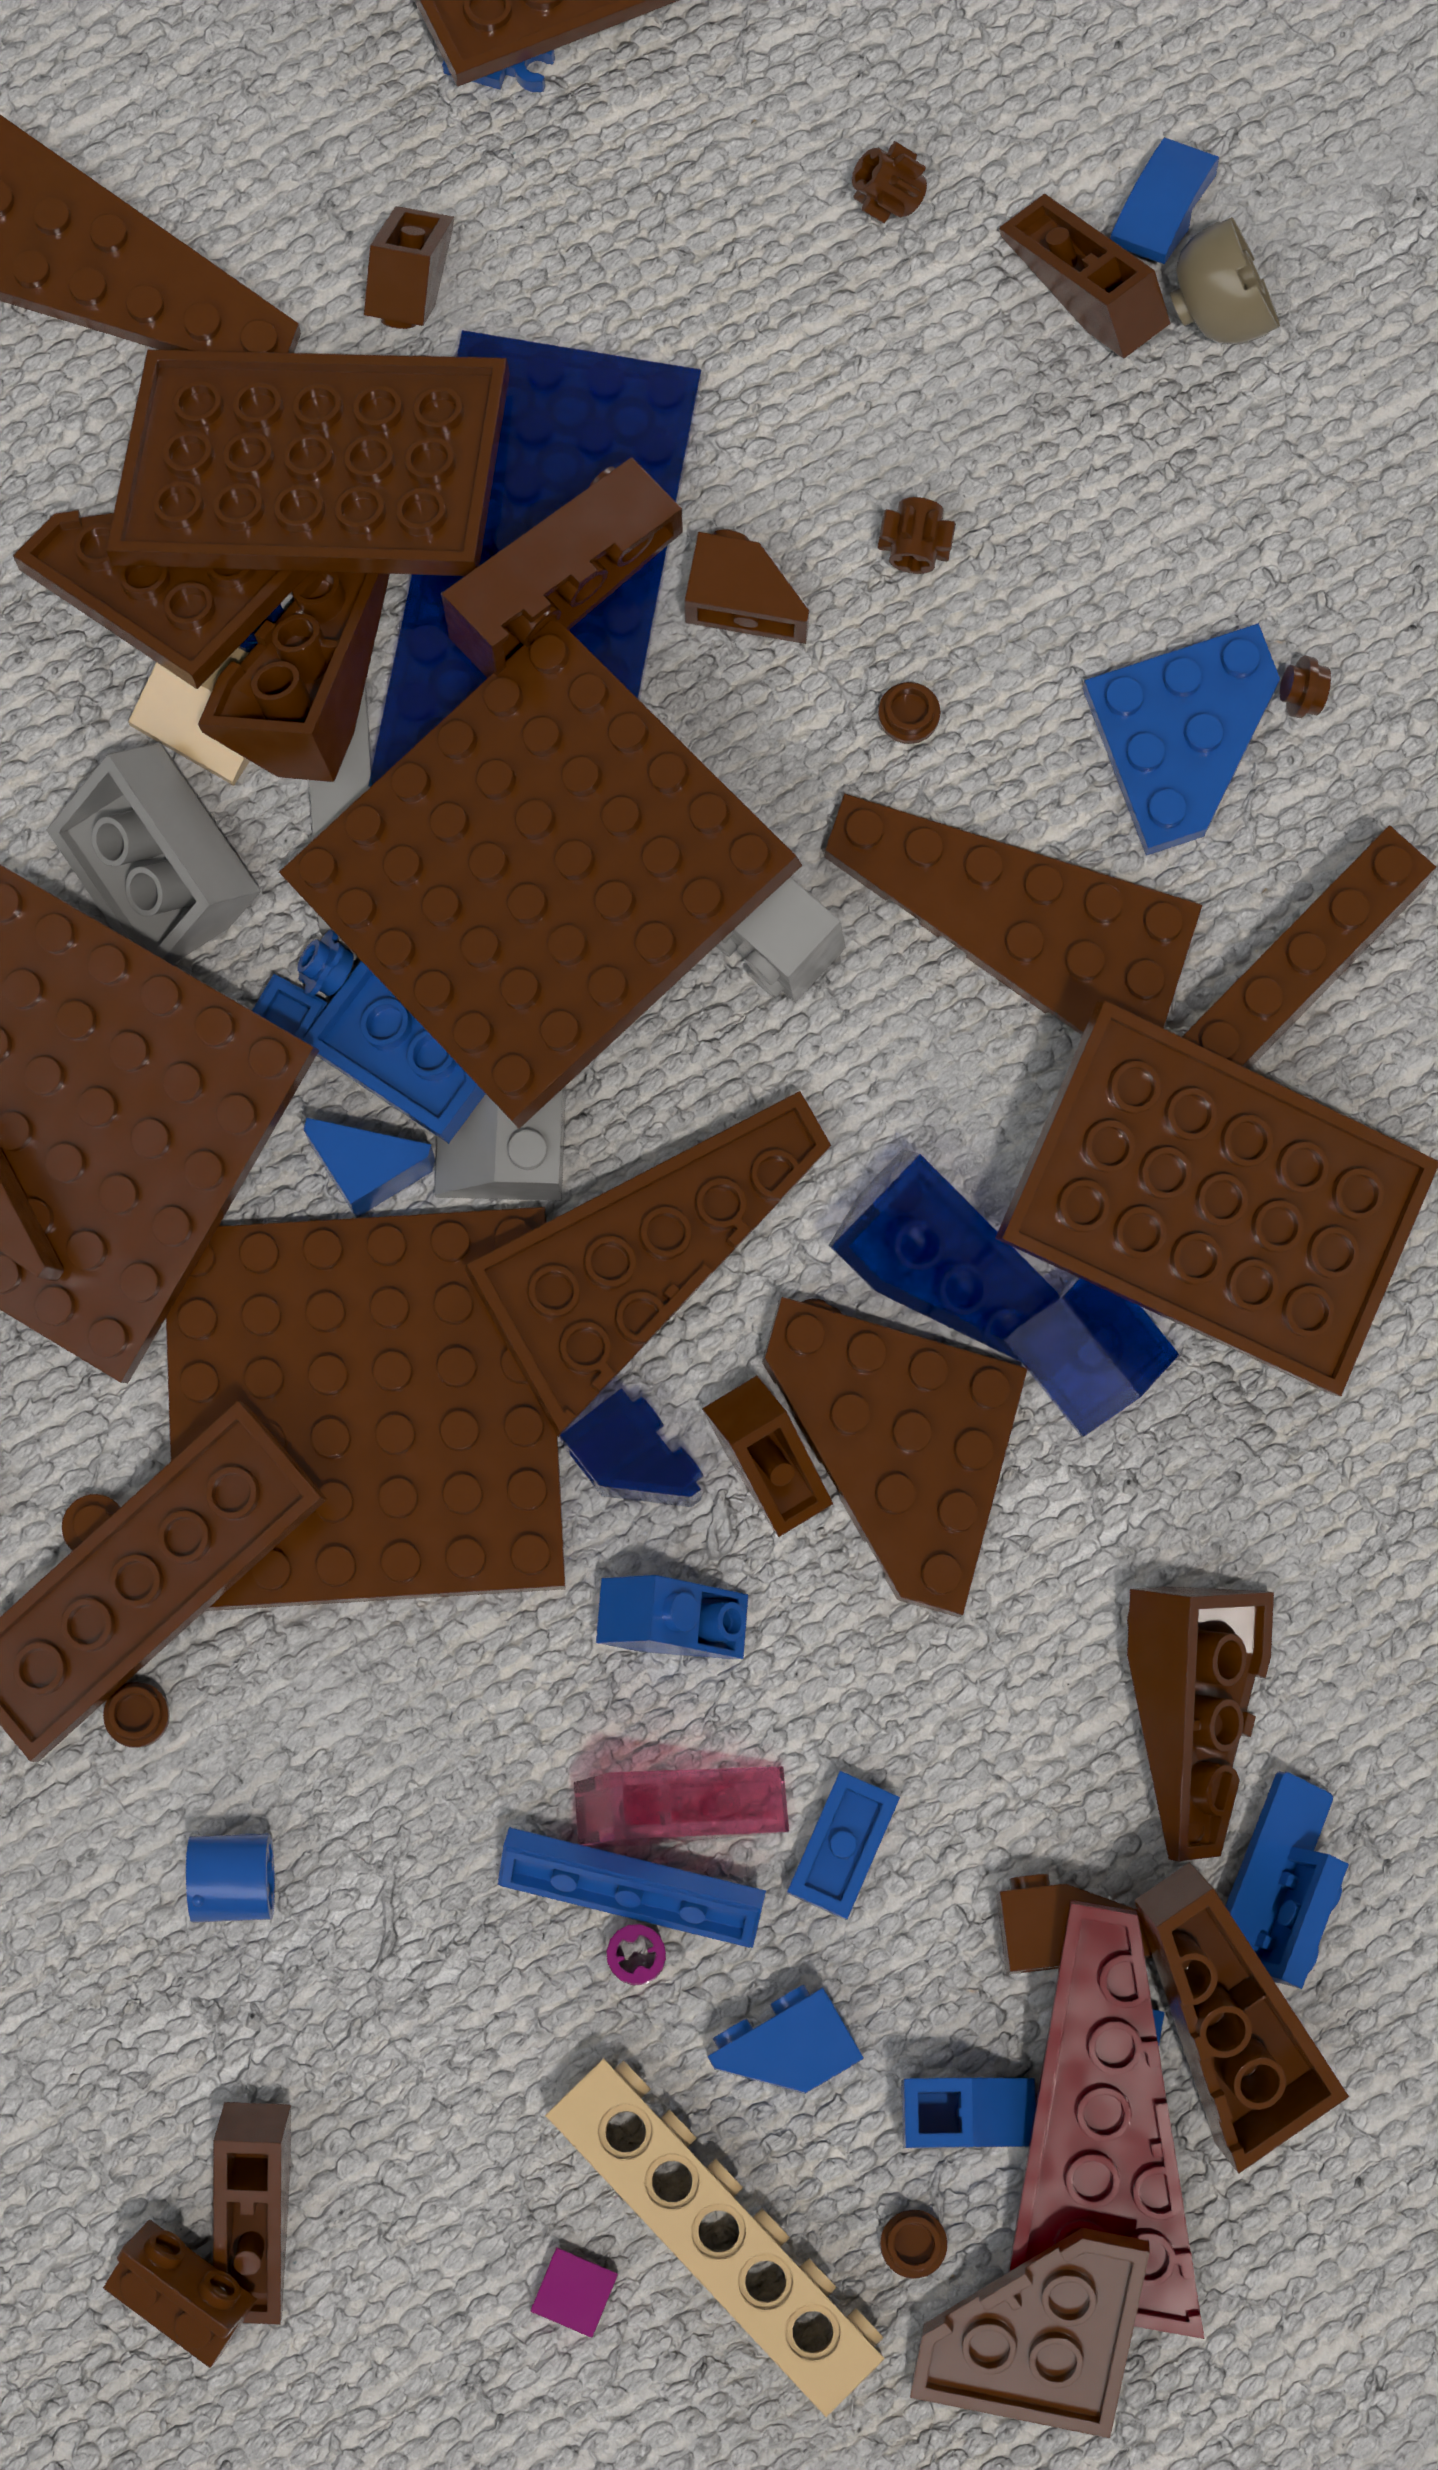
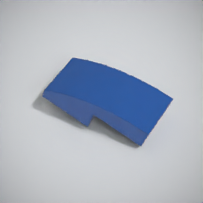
M1164 137L1133 187L1114 226L1110 239L1129 252L1165 264L1188 232L1193 208L1216 177L1219 157Z

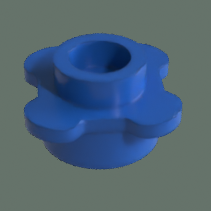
M329 930L322 937L321 941L318 939L313 940L305 948L298 962V979L306 985L304 994L309 997L315 996L319 991L327 996L333 995L343 985L351 971L354 954L340 943H337L338 935L333 930Z

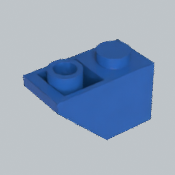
M659 1575L601 1578L596 1643L645 1653L744 1659L748 1594Z
M804 1984L770 2004L776 2016L753 2029L746 2018L712 2038L719 2050L707 2056L714 2070L803 2094L815 2089L864 2059L824 1988L810 1995Z
M910 2078L901 2080L903 2148L1029 2147L1036 2107L1035 2078Z

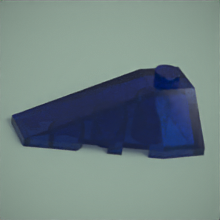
M902 1149L858 1195L828 1245L873 1291L1052 1378L1097 1332L1012 1246L995 1239L998 1232L921 1154Z

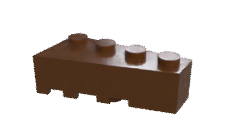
M632 457L617 468L612 466L605 469L592 481L588 489L441 593L449 638L487 678L493 673L497 676L506 668L505 662L523 645L529 647L534 642L532 637L550 620L553 622L559 620L570 630L682 534V508Z
M1189 1862L1134 1901L1214 2142L1239 2174L1346 2100L1349 2095L1214 1888Z

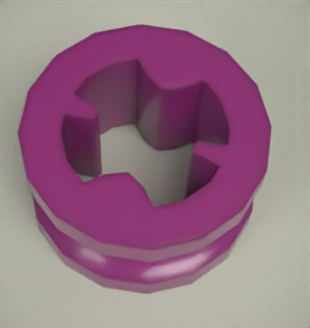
M641 1924L627 1925L618 1930L610 1939L606 1950L607 1963L613 1975L623 1983L633 1986L645 1985L655 1980L663 1971L666 1961L665 1945L660 1935L650 1927ZM639 1937L647 1938L653 1944V1947L647 1950L648 1953H656L653 1965L650 1969L638 1966L633 1974L626 1972L619 1965L626 1960L624 1956L617 1957L619 1946L624 1941L634 1945Z

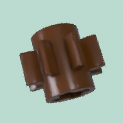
M894 141L888 153L878 147L872 148L862 155L852 174V185L857 190L853 197L863 204L861 211L885 224L891 213L900 218L906 217L919 207L926 194L927 181L922 175L926 167L916 161V153Z
M921 497L905 498L899 502L897 512L888 509L884 511L878 549L890 551L889 563L900 571L913 574L929 573L934 570L936 559L945 562L949 561L956 523L955 521L943 520L944 508L933 500Z

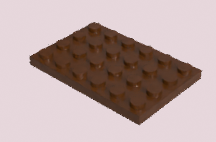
M147 350L106 549L111 564L124 566L466 576L480 565L510 377L507 358Z
M1106 1000L1098 1001L995 1239L1332 1396H1342L1438 1169V1160Z

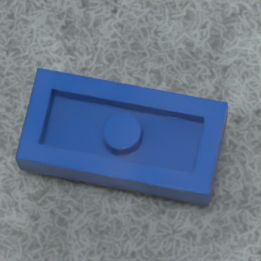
M839 1771L787 1894L847 1920L900 1797Z

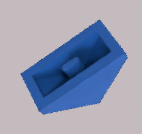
M306 1118L304 1132L308 1142L356 1218L433 1172L435 1156L431 1144Z

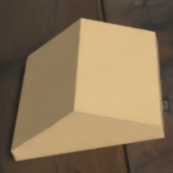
M238 647L198 689L156 662L129 718V725L234 786L250 761L202 733L198 723L219 675L231 661L240 664L249 652Z

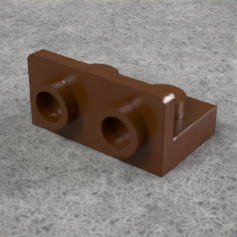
M150 2219L123 2246L117 2256L119 2263L103 2287L104 2290L209 2368L221 2357L257 2301V2298L239 2286L238 2282L231 2275L216 2269L185 2246L184 2242L177 2235L164 2230Z

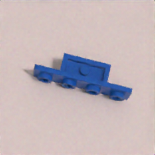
M1279 1771L1273 1779L1225 1907L1274 1982L1302 1989L1308 1973L1316 1964L1319 1954L1318 1946L1331 1911L1340 1900L1342 1882L1349 1864L1330 1854L1314 1851L1332 1805L1333 1795L1289 1772Z

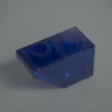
M621 1388L560 1435L563 1448L603 1497L693 1507L702 1500L701 1488L696 1482L704 1477L703 1473L683 1447L679 1446L673 1452L668 1448L657 1434L664 1427V1424L642 1396L632 1402Z

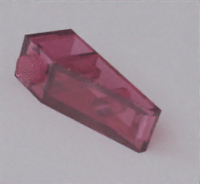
M783 1766L609 1772L574 1782L578 1844L592 1848L639 1846L789 1832Z

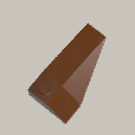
M311 571L292 591L295 600L275 623L266 620L254 634L258 643L240 664L231 661L219 675L198 723L201 732L276 777L334 782L355 732L390 574Z
M1191 1587L1130 1589L1129 1612L1127 1616V1656L1168 1860L1179 1862L1220 1857L1222 1854L1240 1782L1237 1771L1233 1768L1241 1736L1251 1737L1256 1716L1248 1713L1247 1709L1255 1677L1266 1679L1271 1660L1274 1592Z

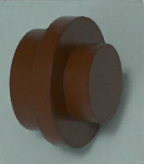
M1304 655L1295 666L1289 665L1286 668L1281 680L1279 694L1280 700L1286 702L1289 716L1303 718L1306 714L1317 716L1321 713L1328 699L1331 686V671L1329 667L1319 665L1315 657Z
M915 682L897 684L887 690L880 701L878 710L879 723L883 731L897 742L904 744L922 742L934 733L939 724V701L935 694L922 684Z
M100 1494L85 1495L74 1501L66 1510L62 1520V1534L68 1547L72 1551L120 1508L119 1504L113 1499Z
M131 1682L124 1684L107 1699L103 1719L107 1732L119 1744L130 1748H143L155 1743L165 1733L169 1724L170 1711L165 1697L155 1687L142 1682Z
M921 2210L902 2211L893 2216L882 2231L880 2238L882 2257L889 2268L900 2276L913 2279L926 2277L935 2272L945 2259L947 2253L945 2230L941 2223L927 2212Z

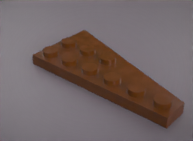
M0 115L1 302L158 350L295 352L301 336L298 322Z
M845 793L825 849V858L885 901L890 899L920 921L919 925L936 937L942 936L966 953L967 959L1045 1014L1051 1013L1081 1035L1080 1039L1083 1036L1096 1003L1104 1000L1164 1028L1202 909L1201 904Z
M801 1091L466 1265L465 1271L558 1437L829 1150L831 1144Z

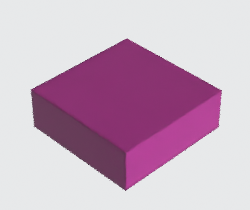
M556 2247L530 2312L593 2338L619 2273Z

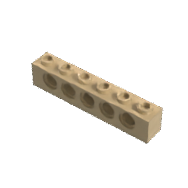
M603 2058L545 2116L822 2414L827 2417L885 2359L875 2349V2346L884 2337L857 2308L845 2317L828 2298L837 2287L810 2258L799 2267L786 2254L781 2246L790 2237L763 2208L752 2217L734 2197L743 2187L716 2158L707 2167L697 2159L688 2149L697 2138L670 2109L661 2118L652 2111L641 2099L651 2089L624 2060L613 2069ZM623 2112H631L638 2115L643 2120L646 2128L643 2143L639 2148L631 2152L616 2150L612 2147L607 2137V2128L610 2121L616 2115ZM669 2161H677L684 2164L692 2176V2187L689 2194L677 2202L663 2200L657 2195L653 2187V2177L659 2166ZM713 2211L727 2212L737 2221L739 2236L736 2243L728 2250L720 2252L710 2250L700 2239V2223L707 2214ZM761 2261L776 2263L785 2274L784 2290L777 2298L771 2301L755 2299L746 2287L747 2272L754 2264ZM810 2311L824 2314L832 2325L830 2341L824 2348L817 2351L802 2349L793 2338L795 2321L800 2315Z

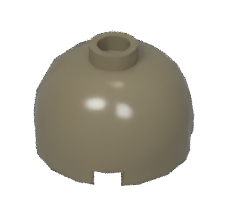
M1233 217L1206 227L1194 235L1185 245L1176 266L1180 288L1170 292V297L1184 326L1195 322L1207 338L1220 344L1240 345L1268 335L1270 331L1279 328L1280 322L1264 279H1260L1253 263L1255 260Z

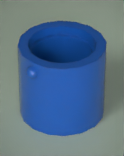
M271 1834L189 1837L186 1852V1893L188 1913L192 1923L272 1920L275 1905V1865Z

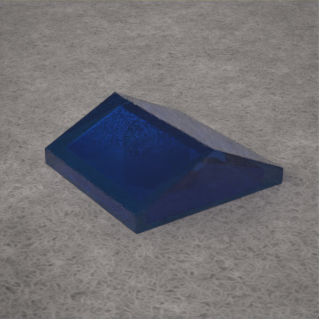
M1073 1276L1002 1337L1078 1434L1083 1437L1142 1397L1180 1355L1141 1306L1076 1276Z

